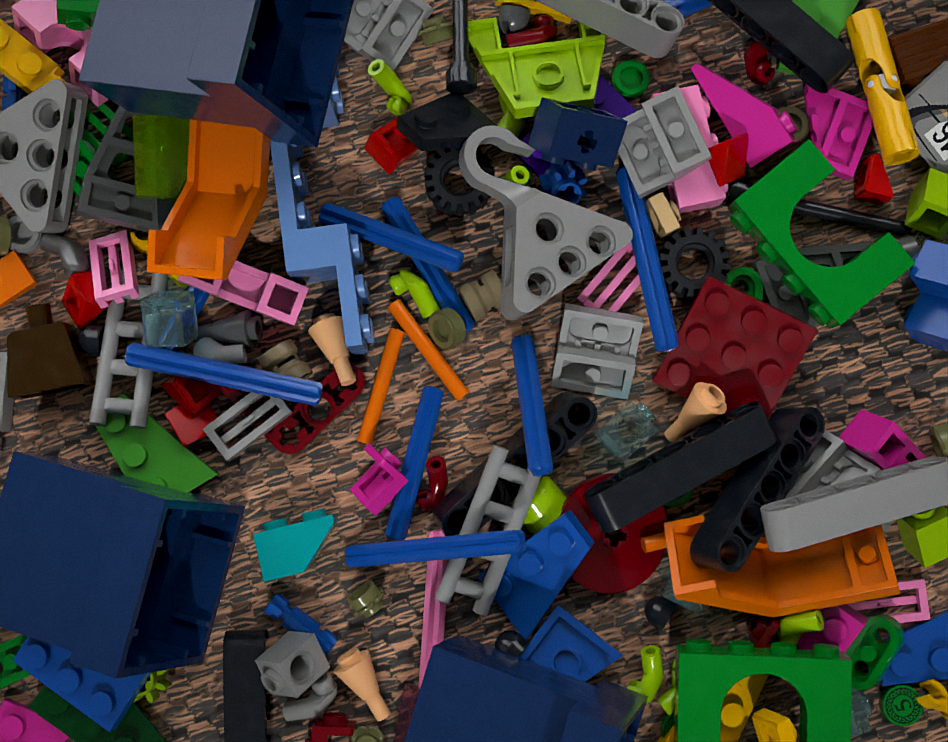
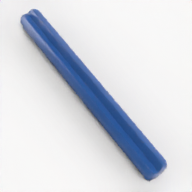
M624 166L619 169L616 177L626 221L633 231L631 243L655 348L658 352L671 351L678 347L679 340L645 197L639 199Z
M135 342L127 346L125 352V363L132 367L317 406L322 398L323 385L320 382Z
M506 530L350 545L344 551L346 555L345 563L349 567H364L517 554L525 551L526 536L522 530Z

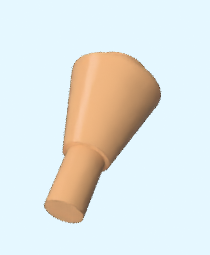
M334 313L323 314L314 319V325L309 328L308 333L329 362L334 365L341 386H348L356 381V377L348 359L349 350L345 343L342 316H336Z
M696 383L678 415V419L664 432L667 440L674 442L689 430L724 414L727 410L725 395L721 389L710 383Z
M358 648L348 650L337 659L339 665L335 668L334 673L358 697L366 701L376 720L382 721L391 714V711L379 693L380 689L369 650H362L361 652Z

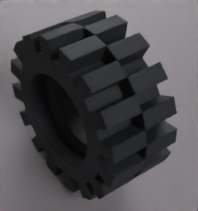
M477 147L476 159L480 168L494 176V168L490 165L489 157L487 154L483 156L481 154L482 150ZM443 148L437 150V155L435 157L431 155L429 158L428 167H425L424 183L429 200L432 201L433 206L437 210L441 209L448 216L450 214L457 215V217H463L465 214L474 215L478 209H483L487 205V201L491 199L490 195L475 188L461 195L454 194L446 188L444 184L445 176L451 169L459 167V153L461 149L448 148L444 150Z
M690 227L684 228L681 232L671 235L658 253L667 292L669 294L671 292L677 295L676 298L680 300L685 298L689 299V301H694L708 274L723 282L728 278L726 274L730 271L731 264H728L727 260L731 257L730 252L724 251L723 246L726 245L722 239L717 241L714 238L716 233L711 230L705 233L702 227H696L695 230H691ZM694 250L705 257L707 270L703 277L690 279L680 272L678 259L683 252Z

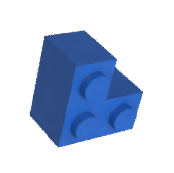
M926 239L921 251L912 258L915 264L910 267L909 276L920 290V294L915 304H911L907 309L903 327L913 340L948 352V244Z

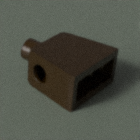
M43 303L27 306L26 314L29 328L10 332L7 336L8 398L23 400L95 385L85 353L77 345L78 334L75 326L66 322L54 323L50 304Z

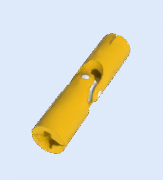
M876 8L863 9L849 16L846 19L845 25L864 93L868 100V108L885 165H899L915 159L921 152L906 100L901 91L899 76L881 13Z

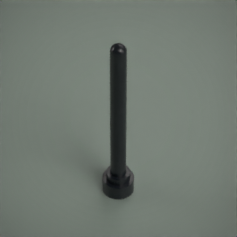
M452 0L453 62L446 71V90L452 94L466 95L477 90V71L473 68L472 63L469 62L468 0Z
M746 178L730 182L729 193L722 202V206L729 207L734 200L753 186V184L747 183ZM800 199L792 212L877 232H890L891 235L903 236L908 231V226L901 220Z

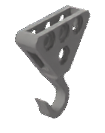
M57 79L48 82L0 112V193L27 228L32 232L59 234L68 227L74 192L73 185L74 179H76L75 173L80 154L79 148L88 104V94L83 87ZM71 110L74 114V124L67 130ZM60 111V121L57 124L56 117L58 112ZM18 144V153L16 155L15 150ZM65 149V151L68 154V163L63 169H61L63 152ZM52 151H53V152H54V160H53V162H52V164H51V162H50V155H51V153H52ZM59 189L62 194V201L55 208L57 190ZM47 190L48 199H47V202L45 203V201H44V194H45V191Z
M484 126L473 132L462 145L459 153V167L464 179L473 188L499 200L504 206L500 311L505 318L517 320L536 309L629 244L633 238V231L625 222L544 193L536 188L523 186L484 172L476 159V151L479 145L493 144L503 151L526 158L535 152L533 147L519 140L511 131L500 126ZM536 226L545 230L547 241L538 236ZM589 239L597 244L598 253L590 248ZM559 259L567 263L569 274L564 273L560 269ZM528 279L537 283L540 291L539 296L529 290Z

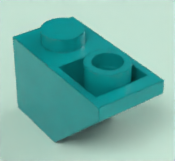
M325 508L302 513L303 522L288 525L286 518L262 523L264 531L253 534L263 581L266 582L307 571L337 524V514L327 515Z

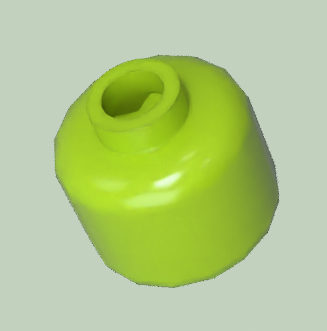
M541 476L523 526L533 534L560 516L563 503L567 498L549 476ZM515 498L510 502L511 508L513 506Z

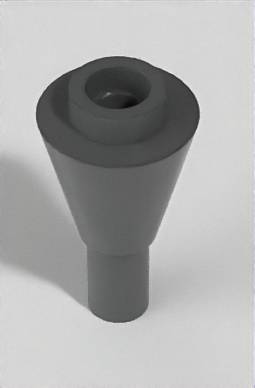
M250 309L216 321L212 325L194 326L188 330L190 342H197L202 338H212L218 343L230 345L243 343L247 348H255L257 340H261L263 336L261 319L255 316Z

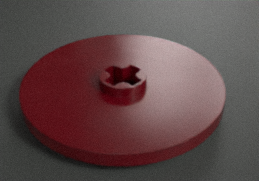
M615 473L594 476L581 483L566 498L560 513L561 516L570 509L595 541L571 578L591 591L604 594L625 592L643 583L659 566L666 551L665 548L644 553L641 546V537L665 532L664 523L668 522L664 505L618 529V537H611L609 539L599 529L583 498V494L590 487Z

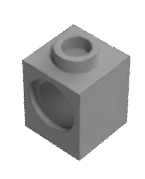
M288 631L255 660L262 674L261 681L271 694L298 698L330 668L315 634Z

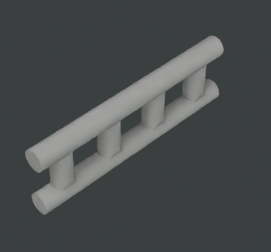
M121 270L122 285L125 284L124 270ZM153 273L151 285L138 284L139 298L131 299L130 295L124 296V302L116 304L113 299L109 304L89 424L105 426L107 413L131 415L129 427L146 429L154 371L128 366L124 359H116L119 337L143 338L142 344L158 347L168 275ZM125 299L148 301L145 323L122 321ZM113 375L137 376L133 399L110 398Z
M493 445L459 535L477 533L484 516L506 523L503 531L521 530L541 476H533L528 467L526 470L506 463L505 460L509 450ZM498 478L520 485L512 508L490 501ZM511 554L481 556V558L491 561L483 583L461 577L467 558L449 559L435 599L442 603L450 604L454 592L475 598L476 601L472 610L477 614L487 616Z

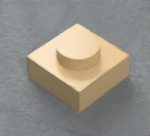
M663 192L648 198L646 204L650 220L660 240L676 233L680 228L678 222L681 221V216L674 201L671 199L667 201Z

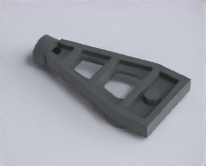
M121 106L118 107L83 177L76 211L77 216L144 232L159 230L154 115L129 112ZM127 117L146 121V145L121 139L120 134ZM125 153L140 157L144 164L145 182L142 186L139 187L110 179L108 170L117 154Z
M911 235L896 239L911 258L920 252L916 240ZM872 242L797 249L806 259L817 265L837 267L844 265L843 261L845 259L855 257ZM763 259L752 263L754 271L760 275L763 283L765 303L810 325L818 324L809 314L807 308L810 305L800 293L795 295L784 285L781 279L783 273L774 263L770 265Z

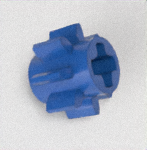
M570 160L564 165L550 163V167L546 170L545 175L538 176L543 187L540 191L576 205L581 200V197H587L583 184L588 180L582 169L575 171Z

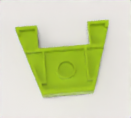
M496 17L468 21V44L515 119L536 116L542 97L594 108L607 35L577 21L580 38L502 48Z

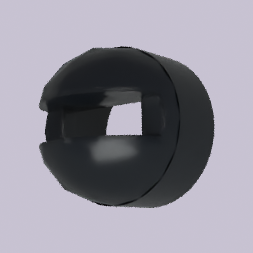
M92 324L82 328L77 335V345L83 353L91 356H100L105 325Z
M666 596L652 597L645 605L646 619L652 626L662 631L678 604Z
M506 630L497 637L495 649L518 657L528 646L529 641L515 630Z

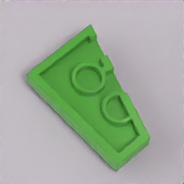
M122 394L119 397H117L123 399H131L125 394ZM107 413L105 426H96L125 476L191 493L220 475L194 454L192 450L184 447L175 436L149 414L147 416L146 429L129 427L131 415Z

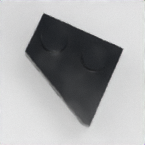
M450 93L399 115L396 129L419 150L434 151L443 148L461 149L464 142L477 129L484 126L498 125L463 95Z

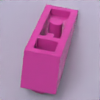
M696 63L690 68L731 137L748 133L749 141L746 161L750 168L762 166L798 143L794 136V133L799 131L798 127L787 111L780 113L774 106L703 65Z
M863 409L857 413L838 437L845 442L849 450L881 470L927 458L894 421Z

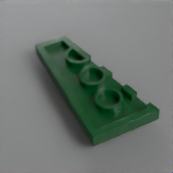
M46 685L28 706L29 709L75 742H167L135 702L132 703L119 726L111 732L101 727Z

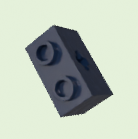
M542 97L528 145L542 152L541 159L554 164L564 165L565 159L573 160L574 165L587 170L595 171L597 165L613 168L628 121L604 110Z

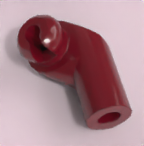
M550 15L538 16L533 21L534 29L507 34L508 48L552 41L557 34V27L553 25V18Z
M754 40L744 53L747 77L753 83L760 85L768 83L773 79L775 68H770L771 63L767 57L769 52Z
M433 456L426 462L430 490H420L417 493L418 505L421 511L434 510L446 495L449 478L446 462L440 456Z

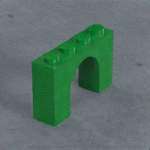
M809 139L734 200L727 209L732 213L729 217L733 225L743 234L748 232L758 244L755 246V249L760 257L770 265L774 263L783 273L781 279L784 285L793 294L798 295L800 293L810 305L807 310L811 317L821 326L826 324L831 329L840 326L912 267L915 261L890 232L875 239L842 266L826 267L817 265L806 259L798 251L790 232L792 212L804 195L836 170Z
M687 639L686 645L676 644L674 742H720L721 708L725 696L738 681L755 674L775 675L785 679L795 687L800 703L799 742H851L852 660L843 651H839V646L814 644L813 650L796 649V645L792 643L773 642L770 644V648H754V643L742 640L729 641L728 646H711V641L705 639Z

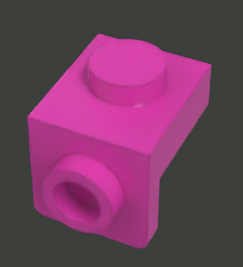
M369 443L364 450L375 460V463L350 488V491L366 509L376 516L392 501L394 496L409 480L398 470L403 463L386 447L379 452Z

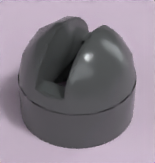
M513 5L501 6L498 19L502 32L507 35L525 31L529 24L530 10Z

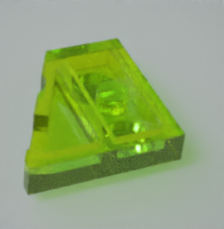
M133 115L137 199L178 198L187 180L189 119L160 115Z

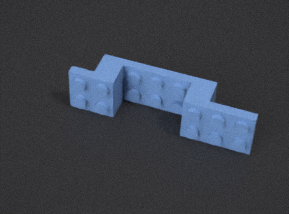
M339 63L335 76H340ZM337 77L334 79L323 128L339 126L338 114L345 113L342 90L339 89ZM270 139L286 272L298 284L337 279L346 347L353 355L369 353L368 343L375 342L372 319H369V314H364L363 309L364 304H370L367 280H364V275L359 274L358 266L365 265L362 242H359L358 234L351 233L347 223L313 227L311 212L307 210L305 201H302V196L309 195L306 173L302 172L300 162H297V158L304 157L303 146L278 143Z

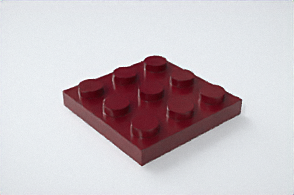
M708 274L677 331L678 347L674 350L666 351L652 378V382L687 399L696 383L714 384L725 395L727 410L724 414L743 404L759 401L767 418H769L818 329Z

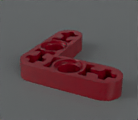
M243 363V364H237V365L249 367V366H247V365L244 364V363ZM350 364L353 372L358 375L355 381L358 387L353 392L346 388L338 395L344 399V402L339 407L335 399L323 391L322 398L329 402L331 408L327 418L320 421L314 420L309 414V405L298 403L292 409L293 413L264 436L282 453L296 454L304 450L363 393L366 387V377L362 370ZM335 369L320 382L323 385V390L330 385L331 389L335 391L341 385ZM218 385L234 404L239 402L240 398L246 396L242 390ZM254 404L242 412L246 417L254 412ZM275 406L272 416L280 410L277 406ZM301 412L304 420L314 426L315 430L309 434L308 429L304 427L296 436L300 441L298 445L295 446L288 443L284 446L281 441L285 436L281 431L285 427L291 430L296 428L301 422L295 419V416ZM259 419L253 425L257 428L267 419Z

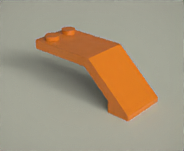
M190 119L187 182L161 230L148 231L147 272L227 280L267 197L270 138L253 127Z
M704 515L664 523L673 592L677 600L774 618L900 594L881 524L787 552L770 551L766 537H761L741 569L736 572H726L699 568L691 559L690 545L705 520Z

